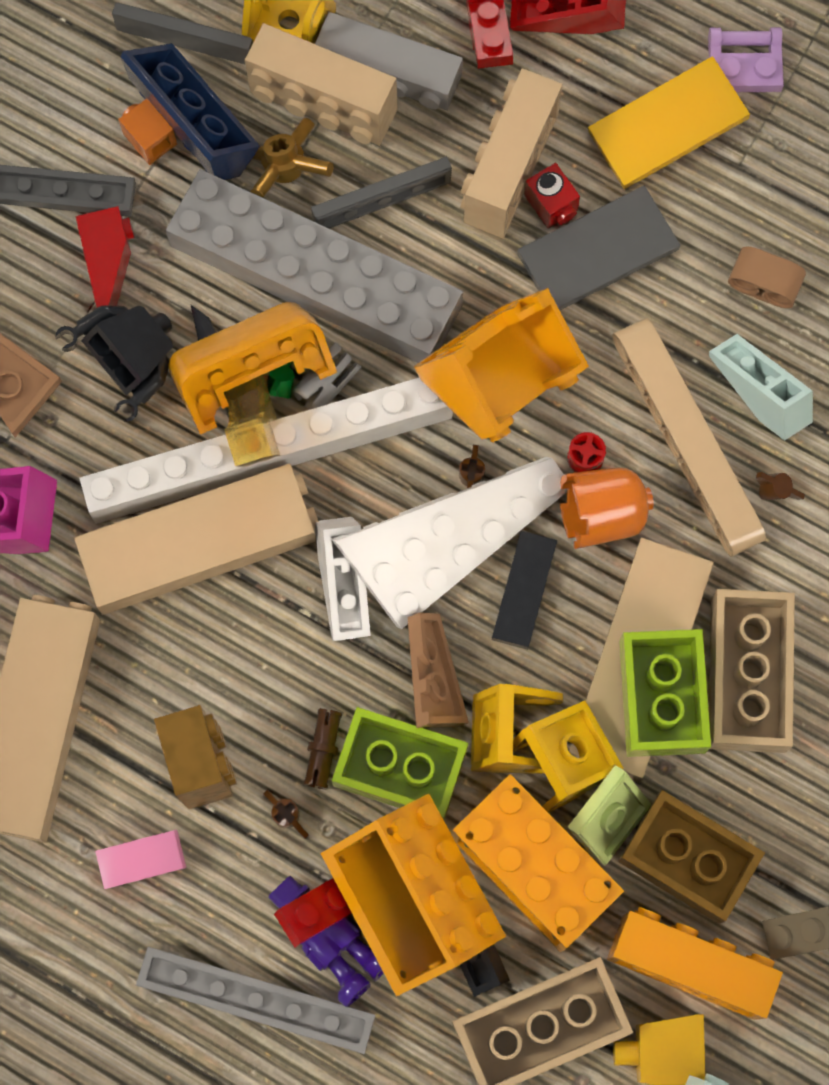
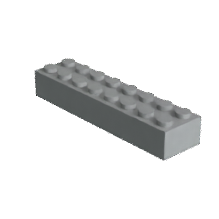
M199 169L166 228L167 237L172 248L287 302H295L306 311L417 363L442 347L462 308V290Z

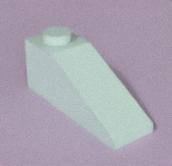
M736 334L709 351L711 360L756 418L781 439L787 440L813 422V391L741 336Z

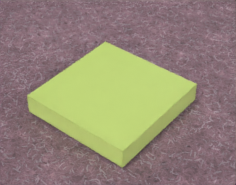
M615 765L567 828L592 857L605 866L651 807V803L626 771Z

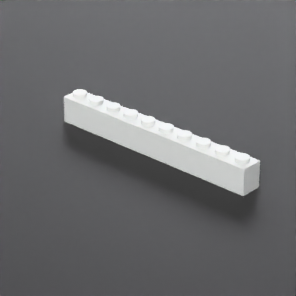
M416 378L83 476L79 479L89 514L94 522L98 524L213 490L287 464H291V466L449 420L452 419L453 411L420 378Z

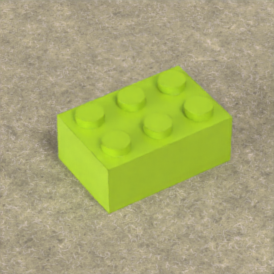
M703 629L623 632L619 646L627 757L705 754L711 748Z
M356 707L332 778V784L336 788L397 808H401L429 793L445 821L468 750V742L424 728H416L415 725Z

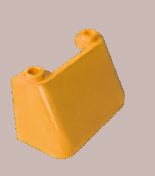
M546 288L494 310L414 366V369L421 381L480 439L489 438L491 442H495L511 433L509 426L514 423L512 416L547 389L558 386L561 391L571 387L579 381L577 375L588 368L589 365L549 289Z
M295 302L281 303L183 347L173 353L168 364L171 377L200 435L217 428L215 422L216 411L220 406L222 409L229 406L224 392L289 362H292L298 374L305 372L304 368L315 371L320 380L337 373L322 329L315 318Z

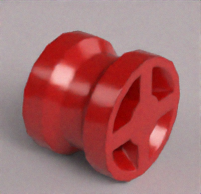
M583 432L576 435L572 439L567 453L569 467L575 473L600 470L606 456L604 441L592 432Z

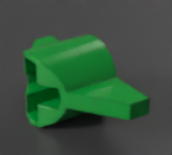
M292 362L269 372L266 393L270 394V396L291 398L295 375L294 371L290 369Z

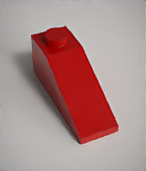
M512 0L510 28L513 31L597 34L624 29L626 0Z
M119 206L75 216L96 308L102 305H118L131 256L128 240L135 239L130 218L123 219Z

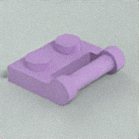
M770 27L769 31H722L721 28H709V58L712 56L715 58L736 92L782 91L784 85L781 27ZM721 46H768L769 53H721Z

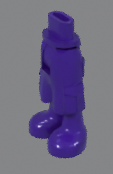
M289 876L268 898L278 908H281L309 892L310 888L307 885L301 886L292 876ZM349 916L301 944L306 957L310 959L319 971L330 969L340 985L338 1000L346 1008L357 1001L370 988L371 983L342 958V951H347L374 982L384 974L371 948L359 939L362 932L359 925Z

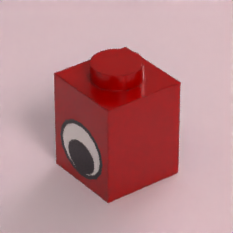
M556 162L525 181L524 196L548 229L557 223L564 225L576 216L580 195Z

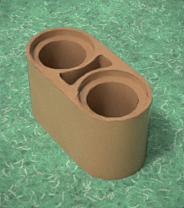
M746 246L740 250L729 276L728 284L741 293L787 309L793 307L806 276V271L794 262L761 249Z

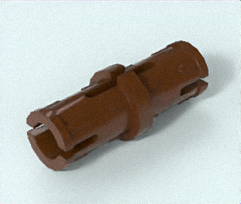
M318 709L313 742H309L307 748L310 751V757L303 785L315 788L316 785L318 789H328L327 784L332 758L337 756L338 747L335 746L340 719L342 718L341 712L330 710L329 713L327 709Z

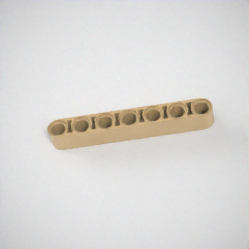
M645 318L613 333L612 337L615 347L726 553L732 557L765 541L766 534L757 514L652 322Z

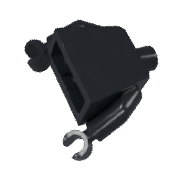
M102 305L76 321L77 326L74 328L70 326L60 327L56 332L55 339L60 338L64 334L71 335L73 341L62 348V351L70 352L76 348L78 338L83 334L85 335L81 342L126 396L130 392L133 394L129 400L125 399L116 403L113 411L114 413L117 412L122 404L129 405L132 413L124 421L128 422L137 416V407L140 403L146 404L166 381L169 368V359L166 354L173 347L172 341L166 334L172 330V323L165 314L157 313L152 317L144 307L139 305L131 309L125 306Z

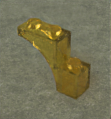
M264 374L226 391L229 404V423L224 431L235 466L246 467L280 456L270 421L277 420Z

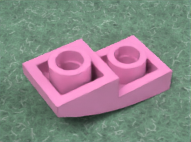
M177 830L95 851L104 889L186 868Z

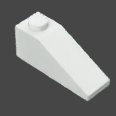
M353 517L316 522L318 561L332 640L338 641L371 636L366 585L332 541L333 538L349 535L361 530V525Z

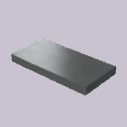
M644 185L519 248L517 255L538 291L548 288L559 310H562L678 251L680 243Z

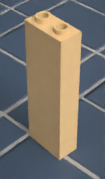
M287 464L74 537L96 607L100 613L105 615L316 542L314 530L316 522L319 521L314 507L306 509L302 496L308 494L301 472L294 475L291 464Z
M642 537L637 546L586 697L588 706L621 762L623 770L626 771L633 781L638 783L644 777L650 756L627 757L619 641L623 632L692 630L714 563L713 561ZM571 743L569 748L570 754L579 758L577 748Z
M33 595L32 600L24 598L19 600L0 676V834L47 843L100 619L95 612H91V606L70 602L69 607L55 605V600L52 598Z

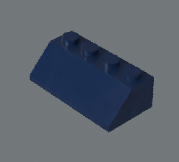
M170 43L123 51L120 57L130 81L139 90L140 95L144 99L147 98L170 124L175 134L183 142L184 147L197 158L205 171L223 180L240 177L260 148V145L178 49Z

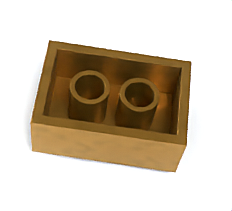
M201 705L154 719L175 796L188 810L233 796L231 786L237 784L231 762L225 757L223 751L220 752V749L226 748V743L221 727L218 725L217 720L214 719L212 713L206 714Z
M662 790L656 796L618 862L703 915L721 924L728 919L765 852Z

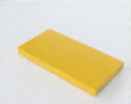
M712 56L590 125L588 132L625 190L748 120L750 113Z

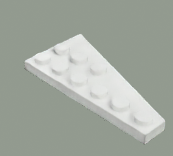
M544 457L510 470L505 475L489 481L476 483L466 490L450 493L401 512L398 516L367 525L363 527L364 529L333 538L332 541L396 627L403 629L408 624L409 616L427 609L567 492V489H561L560 484L561 477L564 474L553 458Z

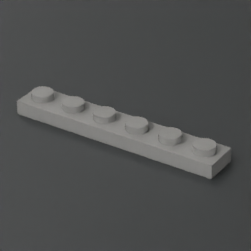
M147 947L136 982V986L365 1054L376 1015L351 1007L346 1008L338 1003L151 947Z

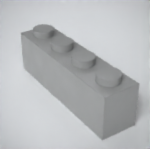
M328 12L315 45L396 77L397 97L402 98L406 96L418 100L420 104L430 109L441 108L448 111L463 72L462 57L332 12Z

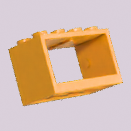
M511 774L452 830V836L457 846L560 953L567 949L624 892L610 875ZM514 788L519 790L518 794L513 790ZM604 882H609L611 885L610 888H608L604 884Z
M429 793L375 820L320 853L396 997L459 966L506 937Z

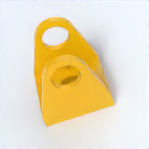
M244 0L241 35L251 37L254 42L264 23L315 44L328 12H336V3L333 0ZM285 17H294L299 21L298 25L292 29H285L279 23Z
M499 683L474 694L472 706L471 771L545 774L537 759L513 755L514 705H558L563 703V693Z
M586 700L528 725L513 739V752L530 746L556 793L542 806L548 813L568 804L601 784L615 765L624 769ZM567 742L572 743L577 748L579 758L570 754Z

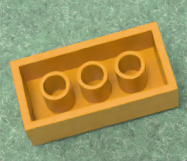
M641 907L634 912L629 911L623 915L607 961L750 1019H767L783 974L782 971L773 968L775 961L752 953L751 956L746 955V957L735 953L736 945L718 938L707 942L697 938L698 930L676 922V925L671 927L659 922L661 915Z

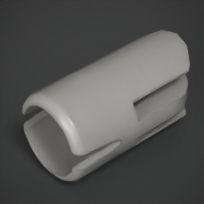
M336 342L329 348L332 359L342 348ZM345 352L334 361L337 373L320 380L315 371L310 369L294 387L293 394L298 401L302 398L308 399L304 405L308 410L328 405L362 367L357 362L354 363L333 385L332 382L352 360V357Z

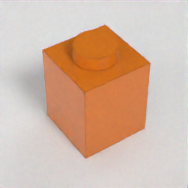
M147 98L140 104L136 103L129 106L124 111L122 117L118 119L123 135L149 165L178 145L174 129Z

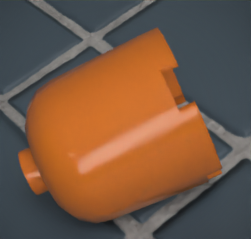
M618 467L569 473L561 477V489H567V503L560 504L562 520L568 539L576 538L577 540L574 541L575 549L627 539L639 534L644 529L649 510L653 509L654 500L651 489L649 487L645 488L642 480L634 471Z

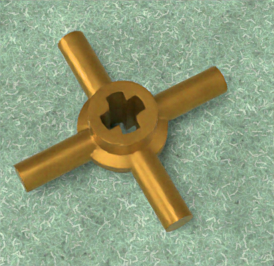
M303 118L291 136L288 134H277L268 138L264 145L260 146L252 159L261 161L265 171L251 189V193L264 198L275 182H292L300 177L302 171L327 177L332 175L334 169L332 162L304 156L301 145L315 127L311 119Z

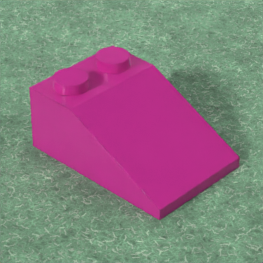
M32 466L0 469V553L27 554L49 552L57 479Z

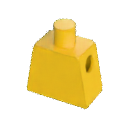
M704 1014L636 1025V1041L613 1042L614 1066H636L637 1082L650 1085H685L689 1075L704 1080Z

